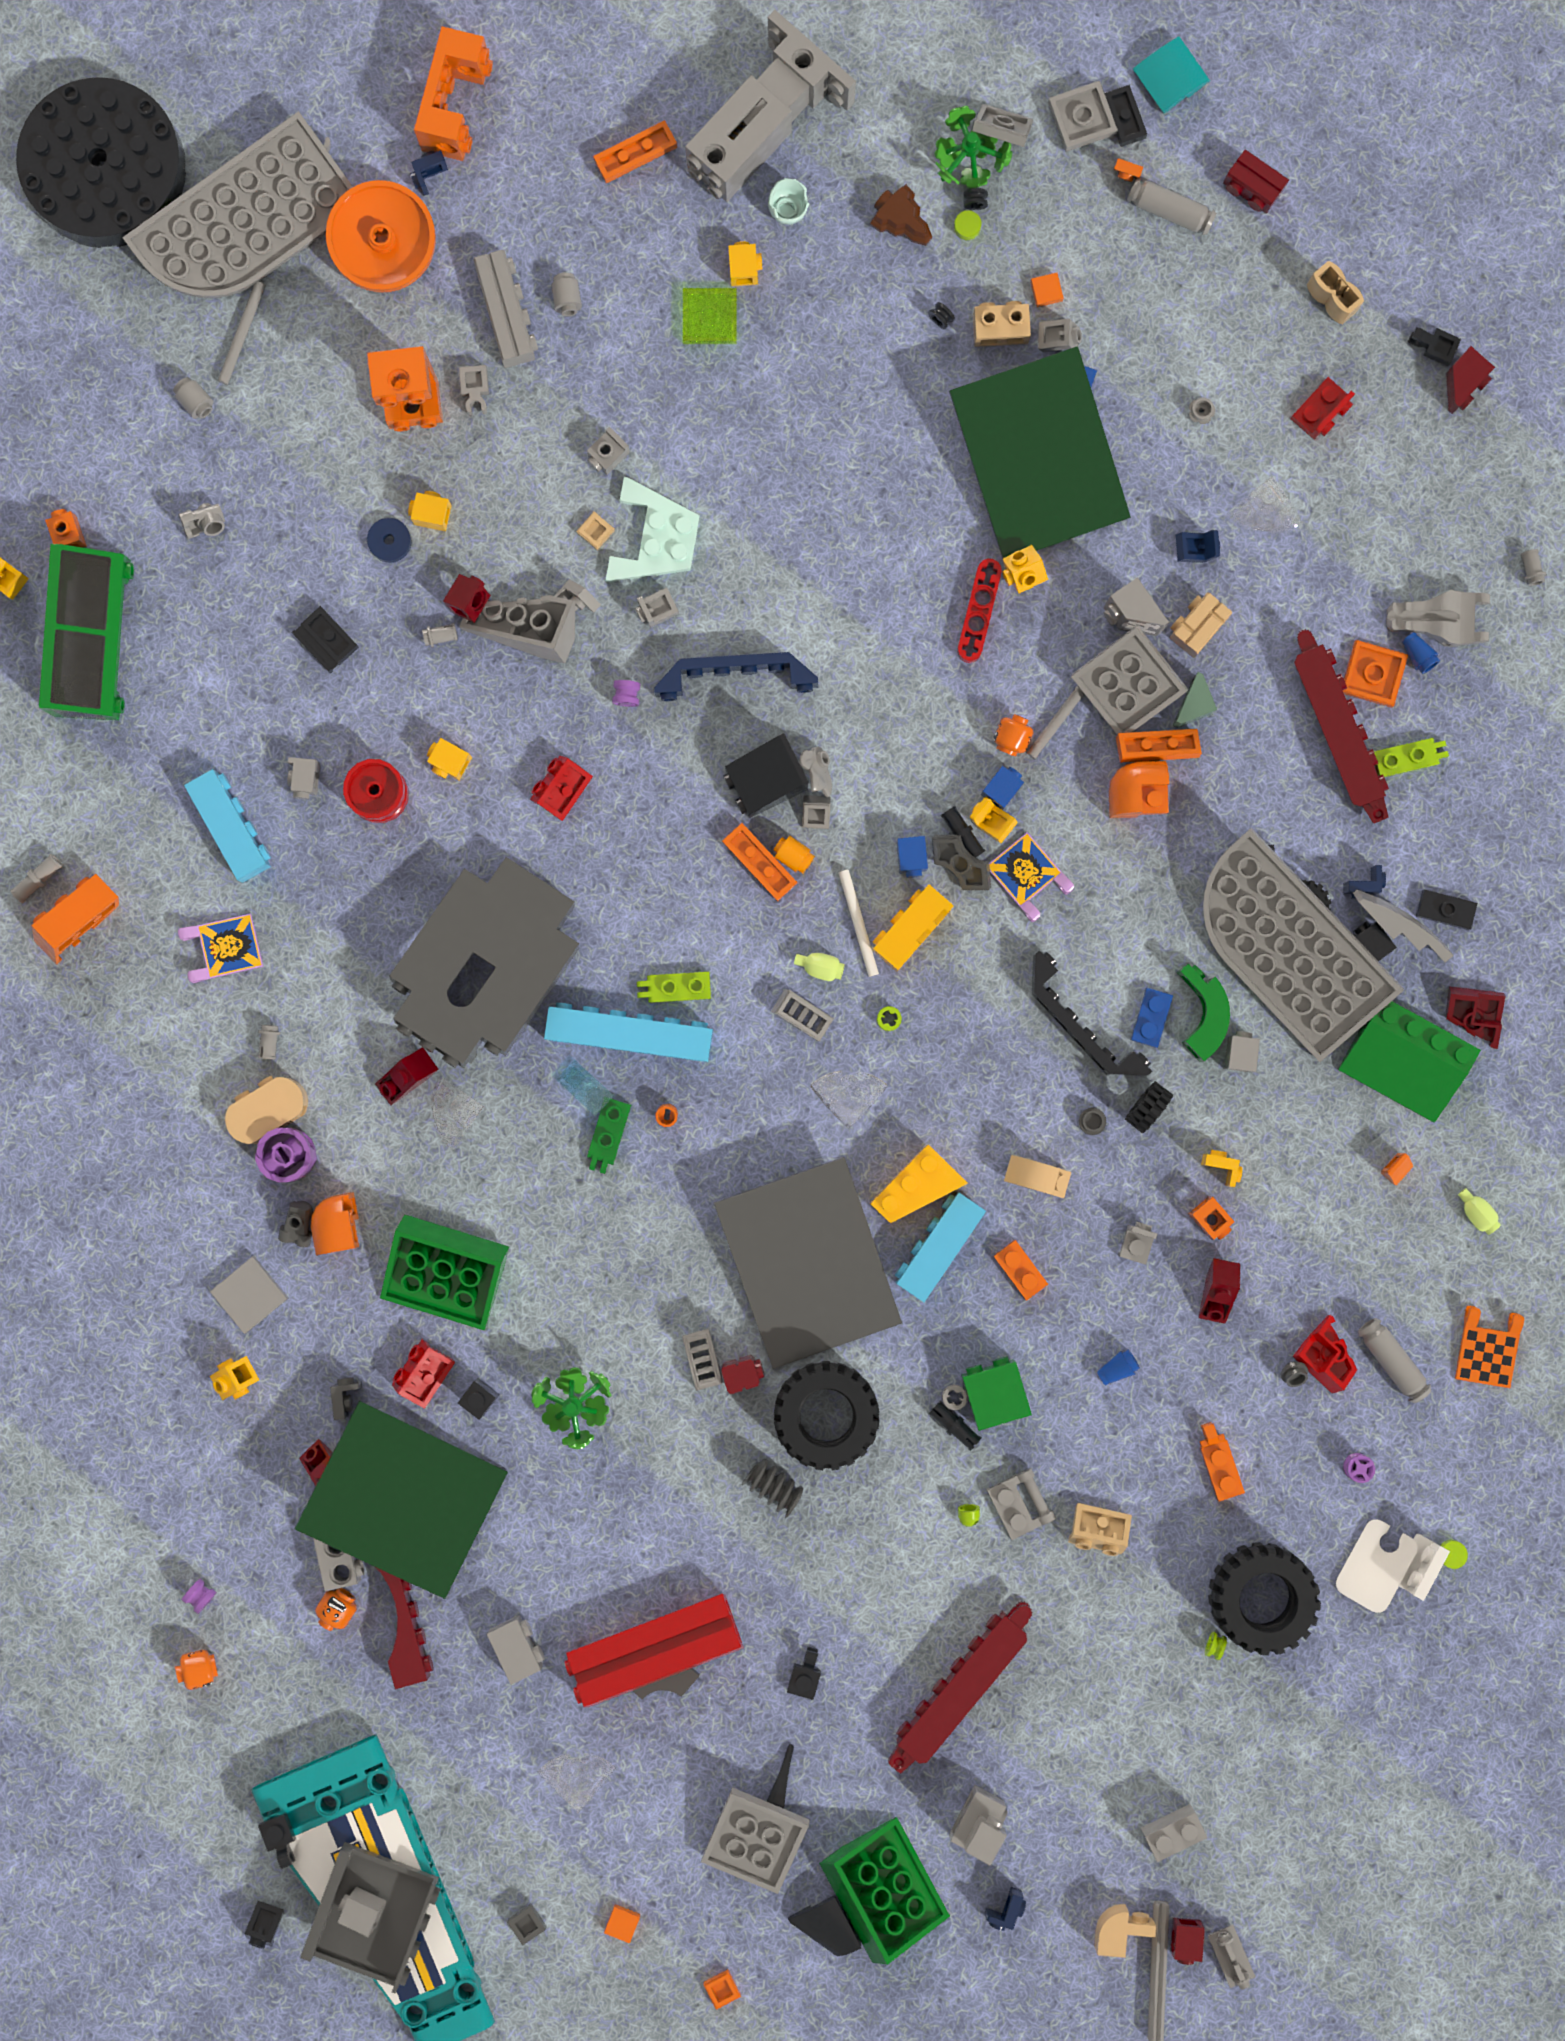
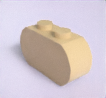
M269 1076L258 1083L259 1088L250 1093L247 1090L234 1098L236 1102L228 1107L225 1116V1124L230 1135L242 1143L258 1144L259 1140L267 1132L276 1128H284L304 1116L308 1107V1097L300 1083L290 1078L276 1077L273 1079L272 1076Z

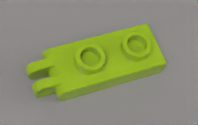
M1434 738L1374 751L1379 763L1375 765L1377 775L1383 774L1384 777L1440 765L1439 759L1449 757L1448 751L1437 753L1438 748L1447 746L1446 741L1435 743Z
M710 972L647 975V981L636 982L637 987H648V992H637V998H648V1003L711 999Z

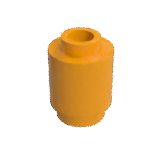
M789 836L787 839L782 837L773 849L777 852L775 855L777 860L794 872L799 871L802 874L805 873L815 858L810 853L811 849L792 836Z

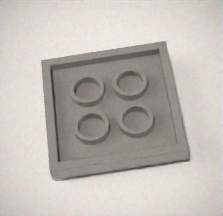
M1138 625L1071 676L1116 734L1133 732L1188 691L1182 680Z
M732 1787L702 1855L701 1862L778 1894L808 1829L810 1819Z

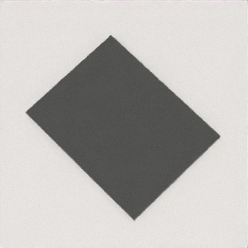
M845 1157L714 1202L773 1369L902 1324Z

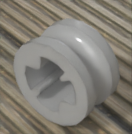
M952 1384L944 1389L942 1400L947 1408L959 1410L965 1406L967 1394L961 1386ZM951 1390H954L956 1393H962V1398L959 1397L961 1402L957 1405L953 1401L950 1403L947 1401V1397H950L948 1393Z

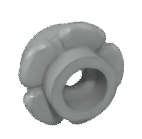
M1207 398L1193 400L1189 405V417L1193 422L1207 424L1211 421V417L1215 415V407ZM1203 409L1204 413H1200L1199 410Z

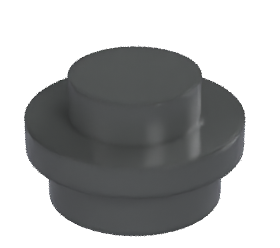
M1088 1108L1080 1114L1079 1126L1084 1133L1097 1135L1105 1129L1106 1117L1101 1110Z
M1290 1362L1282 1369L1280 1375L1288 1386L1298 1387L1307 1381L1308 1368L1304 1363Z

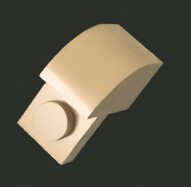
M1011 1155L1004 1181L1064 1198L1071 1172Z
M1118 1904L1108 1908L1102 1913L1096 1925L1094 1948L1097 1955L1126 1958L1127 1935L1155 1937L1156 1925L1153 1918H1149L1148 1914L1142 1912H1134L1132 1916H1129L1126 1904Z

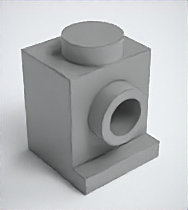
M608 427L606 432L587 450L589 457L587 461L597 472L602 470L608 475L630 453L629 445ZM605 447L611 449L610 453L606 455L602 454L601 451Z
M288 757V763L293 766V770L288 772L287 784L291 787L293 798L309 800V795L317 796L320 763L314 759Z

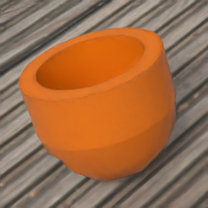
M669 1103L661 1105L656 1112V1121L663 1127L673 1126L678 1118L676 1107ZM666 1109L671 1110L669 1120L664 1119Z

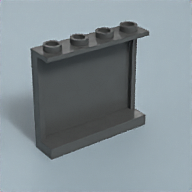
M345 1842L339 1851L300 1958L311 1962L313 1956L392 1985L394 1986L392 1993L396 1994L399 1985L405 1986L411 1969L406 1967L409 1958L415 1959L421 1942L416 1940L419 1931L425 1932L431 1915L426 1914L429 1904L435 1905L441 1888L436 1887L439 1877ZM356 1887L387 1901L379 1922L369 1937L338 1923L342 1913L338 1910L344 1895H350Z

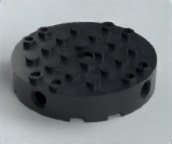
M93 77L76 80L55 89L45 96L31 111L18 139L16 151L17 173L27 199L53 230L61 236H65L81 245L95 248L127 245L122 237L173 202L183 192L186 178L185 152L176 129L166 112L149 94L125 81ZM101 161H106L103 165L99 166Z

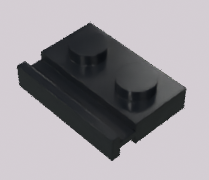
M321 606L305 619L299 628L291 632L330 674L333 672V669L342 664L359 648Z

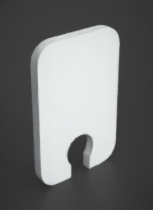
M1378 1519L1369 1521L1337 1577L1336 1587L1340 1593L1373 1612L1381 1613L1390 1604L1418 1551V1545L1413 1538L1403 1533L1399 1539V1547L1396 1551H1384L1380 1546V1538L1387 1533L1390 1525Z

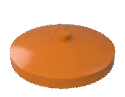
M375 180L352 187L334 204L326 225V243L336 268L351 283L368 291L392 292L411 285L426 271L434 255L436 234L428 208L413 191L395 182Z

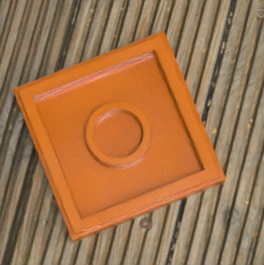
M1355 640L1344 676L1347 689L1343 690V693L1391 708L1394 707L1408 654Z

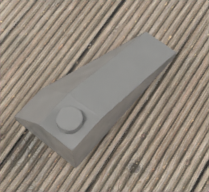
M551 595L541 596V599L533 600L517 598V601L513 602L487 601L475 623L463 618L459 627L461 630L534 656L566 663L575 640V602Z

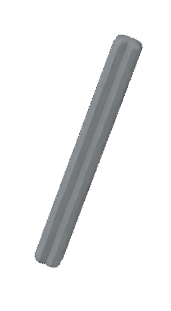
M1157 1900L1153 1903V1921L1156 1925L1155 1937H1152L1148 2015L1149 2041H1164L1169 1904L1166 1901Z

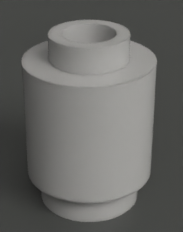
M572 273L557 274L553 277L554 282L551 285L555 311L566 317L576 315L577 311L582 308L578 280L575 279Z
M186 377L175 385L173 392L176 394V400L192 418L200 417L203 419L212 412L213 399L197 381Z

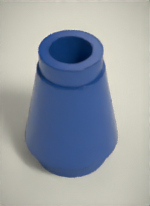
M1415 632L1402 641L1416 671L1419 670L1422 674H1425L1440 662V659L1437 657L1439 653Z
M1128 1349L1125 1352L1120 1351L1097 1371V1374L1106 1386L1109 1383L1111 1384L1135 1375V1371L1140 1369V1366Z

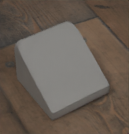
M803 796L802 828L829 829L830 796Z

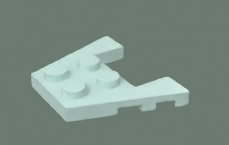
M624 477L620 503L647 507L638 560L610 556L606 582L611 583L618 580H631L651 575L657 576L690 571L700 515L634 480Z

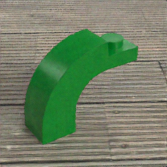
M1187 964L1177 974L1198 996L1202 1005V1018L1198 1027L1182 1043L1199 1062H1205L1219 1048L1226 1036L1230 1022V1006L1227 994L1216 977L1205 982L1203 980L1205 978L1204 973L1196 965L1191 967Z

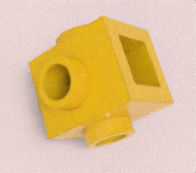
M1032 545L1003 558L1006 569L1002 571L1003 577L1007 585H1013L1018 593L1029 590L1048 580L1042 558Z
M247 1356L235 1362L230 1358L217 1365L219 1371L210 1375L213 1388L220 1395L222 1401L230 1396H233L234 1400L250 1392L247 1387L259 1381Z

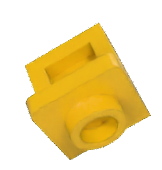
M0 558V591L13 600L29 578Z
M987 796L975 805L970 815V819L978 829L999 843L1005 840L1018 823L1014 817L994 805Z
M1211 1150L1210 1155L1203 1154L1201 1165L1228 1170L1225 1186L1235 1187L1236 1182L1239 1183L1241 1180L1242 1166H1239L1240 1160L1227 1158V1152Z

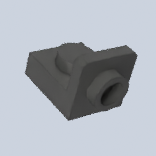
M354 1377L337 1379V1384L330 1387L334 1420L346 1419L349 1416L348 1412L352 1411L351 1395H346V1391L361 1388V1381L354 1382Z

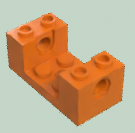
M441 26L414 128L421 151L437 152L441 150L444 157L459 161L464 160L465 153H470L472 137L469 135V126L465 125L463 114L448 111L446 99L448 94L452 95L454 78L483 85L485 77H490L493 61L489 58L490 50L486 47L484 36Z
M423 346L367 353L372 398L376 405L384 407L385 421L389 429L394 428V431L403 432L409 430L410 426L420 425L421 428H433L437 426V423L443 422L438 379ZM417 404L420 406L416 413H407L410 405Z

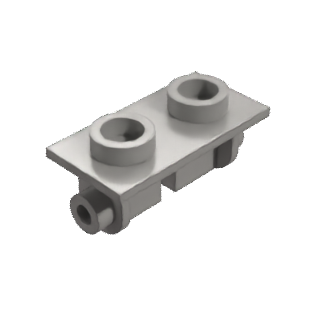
M1232 1924L1207 1935L1229 1987L1239 1986L1240 1989L1248 1988L1250 1986L1249 1981L1255 1978V1974L1234 1925Z

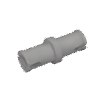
M50 854L35 869L31 868L27 872L28 876L10 890L12 895L18 901L24 903L39 887H45L47 885L46 881L62 868L63 864L55 855Z

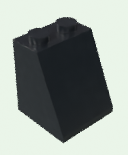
M784 733L725 766L727 774L723 775L724 780L730 790L735 788L739 798L735 799V802L741 814L747 812L749 818L808 790L809 782Z

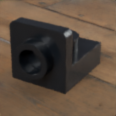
M257 1901L245 1931V1937L250 1939L248 1944L260 1949H264L265 1945L272 1947L275 1934L284 1914V1909Z

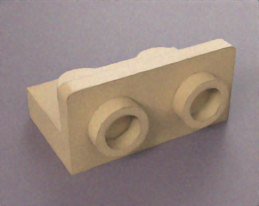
M1077 1503L1072 1533L1069 1536L1068 1542L1075 1544V1547L1082 1550H1090L1091 1548L1102 1550L1103 1554L1109 1556L1123 1554L1128 1547L1132 1515Z

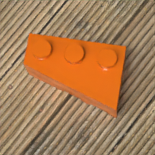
M97 874L91 878L85 877L76 885L74 892L69 896L67 894L62 895L55 902L54 908L47 913L43 911L34 918V924L31 925L34 942L57 965L62 960L59 955L72 944L76 947L81 942L79 937L90 928L95 929L119 906V897Z

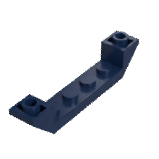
M790 652L682 658L675 663L654 687V693L656 697H661V701H675L677 696H683L682 674H687V678L703 677V673L714 672V676L722 677L729 676L730 671H741L742 675L757 674V670L768 669L769 673H781L785 671L784 668H790L791 689H797V693L813 692V688L818 687V677Z

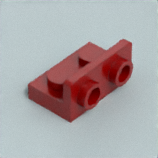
M1327 377L1290 419L1315 440L1320 433L1325 436L1334 427L1335 423L1332 420L1338 414L1343 417L1353 406L1350 400L1355 393L1351 390L1347 394L1333 380Z
M560 755L558 758H554L548 765V773L543 781L540 780L535 784L530 800L557 819L563 821L593 776L569 758Z
M422 1339L418 1345L413 1346L410 1350L404 1367L398 1369L395 1373L392 1386L399 1395L425 1409L455 1364V1361L434 1349Z

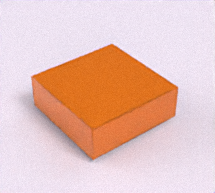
M1058 273L1031 279L1030 283L1036 307L1063 301L1064 297Z
M615 1904L604 1933L630 1944L641 1914Z
M729 1969L703 1983L716 2010L741 1997V1993Z

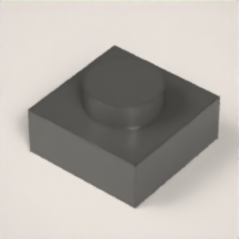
M532 1903L507 1921L522 1946L545 1931L547 1927Z

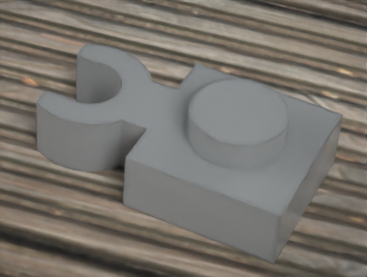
M486 365L459 367L462 397H469L466 401L468 414L472 415V407L475 404H480L482 413L486 414L487 405L482 398V395H489Z

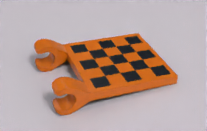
M1466 1306L1455 1379L1510 1388L1519 1337L1525 1320L1524 1317L1518 1313H1510L1508 1332L1477 1327L1481 1315L1480 1309L1475 1306Z

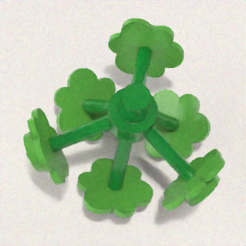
M968 106L954 108L949 112V117L945 120V123L951 131L962 129L965 137L959 145L955 144L952 137L937 139V150H935L934 155L939 159V163L936 162L935 164L941 169L937 174L941 177L942 182L946 181L948 184L953 180L958 185L959 183L966 185L969 189L984 186L988 183L987 179L990 178L991 173L988 169H982L981 166H977L976 156L978 158H985L989 154L996 157L994 168L1000 173L1003 167H1007L1011 161V143L1004 141L1002 147L995 151L996 147L994 144L997 143L998 139L972 130L969 133L967 127L970 125V121L975 118V111L969 109ZM965 156L970 157L971 168H966L961 172L962 177L959 182L951 173Z
M577 1367L571 1368L569 1371L562 1370L560 1377L555 1381L557 1388L563 1389L565 1394H569L566 1400L548 1393L551 1389L550 1378L545 1377L542 1383H537L531 1394L532 1403L535 1408L543 1405L547 1399L556 1402L555 1405L550 1403L546 1406L547 1412L543 1413L541 1418L545 1425H549L550 1431L556 1432L558 1429L562 1432L567 1431L570 1428L569 1420L572 1419L574 1432L569 1433L568 1437L562 1439V1444L568 1445L572 1449H582L594 1439V1435L590 1434L588 1430H579L577 1418L579 1413L586 1420L588 1426L592 1427L595 1424L602 1426L606 1423L609 1407L605 1405L604 1397L599 1395L595 1396L594 1399L588 1397L597 1390L606 1397H611L609 1392L611 1385L608 1378L601 1373L598 1375L593 1371H590L589 1375L594 1386L579 1398L576 1397L575 1393H582L585 1389L584 1384L587 1383V1377L582 1375V1371Z

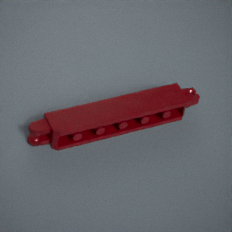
M1309 629L1299 631L1297 641L1302 653L1297 655L1294 663L1352 804L1363 807L1373 824L1389 818L1384 800L1386 797L1384 791L1388 790L1389 787L1384 775L1378 776L1374 768L1379 763L1373 749L1367 751L1364 740L1368 739L1363 724L1357 725L1353 715L1358 714L1354 702L1352 698L1349 700L1345 698L1343 690L1347 689L1344 678L1341 673L1336 675L1332 665L1337 662L1332 649L1326 650L1324 644L1318 646Z
M1025 1601L1018 1602L1008 1614L1002 1611L998 1616L995 1613L986 1623L985 1627L988 1629L981 1637L979 1635L975 1636L969 1643L968 1649L970 1651L965 1657L959 1656L950 1667L952 1672L946 1680L941 1678L932 1689L934 1694L928 1701L924 1699L919 1703L914 1711L916 1716L910 1723L905 1721L896 1733L898 1735L896 1739L897 1746L888 1759L889 1765L901 1774L915 1761L927 1763L1026 1644L1027 1634L1024 1627L1029 1622V1619H1031L1033 1613L1028 1603Z

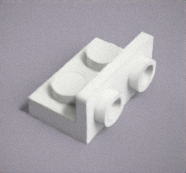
M1416 1534L1414 1540L1418 1545V1551L1399 1586L1424 1601L1450 1551L1426 1537Z

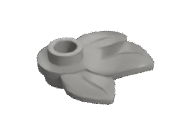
M814 747L811 751H803L799 764L809 771L811 791L822 790L825 797H829L832 793V780L828 771L830 764L829 755L821 747Z

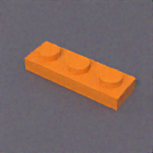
M664 120L594 155L593 159L607 184L678 148Z
M1197 729L1118 733L1116 736L1120 763L1199 758L1202 754Z
M743 823L722 840V843L777 902L798 884Z

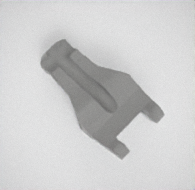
M1449 590L1427 601L1393 602L1386 610V627L1391 632L1406 631L1425 634L1437 640L1444 647L1489 642V632H1475V605L1490 604V594Z

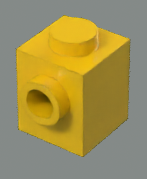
M746 241L729 245L731 286L758 285L757 270H762V254L756 253V245Z
M425 491L424 494L416 492L415 500H411L409 503L408 516H411V520L416 526L446 532L452 507L449 499L441 498L439 493L433 491Z
M442 738L439 739L438 743L434 742L427 753V757H429L427 762L433 766L431 770L433 773L444 779L449 775L458 781L472 759L469 753Z

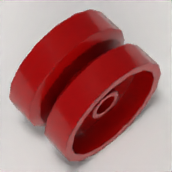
M367 759L357 763L348 771L343 784V795L347 805L362 819L371 823H386L396 819L404 811L409 799V788L405 778L390 763L381 759ZM379 787L378 794L373 795L372 790H377Z

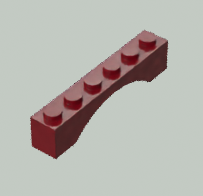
M375 1567L390 1587L396 1605L397 1636L394 1649L388 1661L394 1688L399 1689L427 1681L431 1676L430 1672L433 1671V1662L430 1654H425L423 1644H426L424 1629L422 1627L418 1628L416 1617H419L418 1605L415 1600L411 1601L409 1590H412V1584Z

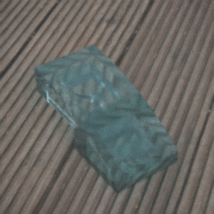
M575 1059L556 1079L595 1116L614 1097L607 1088Z

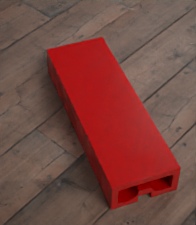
M722 1593L567 1652L568 1660H565L564 1663L570 1677L575 1676L577 1687H574L573 1691L578 1704L582 1703L583 1707L588 1708L741 1650L744 1646L726 1595Z

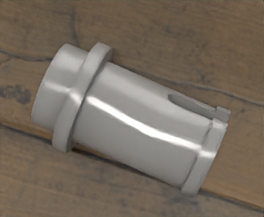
M1538 549L1521 553L1526 572L1524 580L1528 582L1529 586L1544 583V577L1547 576L1546 572L1542 570Z
M454 623L435 628L427 626V629L422 630L426 646L431 645V647H434V644L458 640Z
M262 1025L261 1030H258V1033H261L258 1058L276 1059L277 1035H280L281 1032H278V1026Z

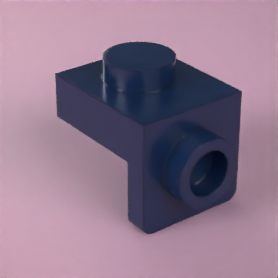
M429 151L424 153L421 158L411 161L414 172L410 173L415 189L421 188L424 196L428 195L429 192L424 179L448 170L442 151Z
M1211 530L1206 533L1181 532L1175 535L1178 562L1205 563L1220 556L1218 530Z
M1382 865L1371 867L1370 881H1347L1343 883V894H1351V899H1356L1353 894L1356 890L1370 895L1381 893L1382 888L1386 886V873L1382 872Z
M1010 1887L1002 1913L986 1908L984 1914L986 1921L989 1922L991 1927L1004 1931L1005 1928L1014 1929L1017 1917L1023 1916L1026 1907L1022 1891Z

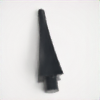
M789 1744L779 1774L766 1801L783 1809L785 1807L788 1774L794 1750L792 1744Z

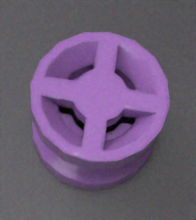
M615 680L613 687L616 693L612 697V704L628 707L639 706L637 692L640 690L641 684L630 680Z
M1361 1453L1350 1454L1343 1463L1345 1474L1358 1483L1370 1481L1375 1474L1374 1462Z
M200 1578L181 1600L184 1603H190L194 1607V1611L199 1614L217 1592L214 1589H208L205 1586V1582Z

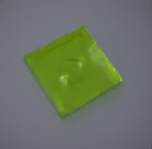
M683 288V344H737V288Z

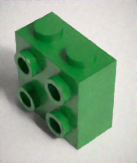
M1008 1356L993 1360V1365L982 1368L981 1364L966 1368L967 1373L961 1375L978 1431L1032 1415L1017 1363L1014 1359L1009 1360Z

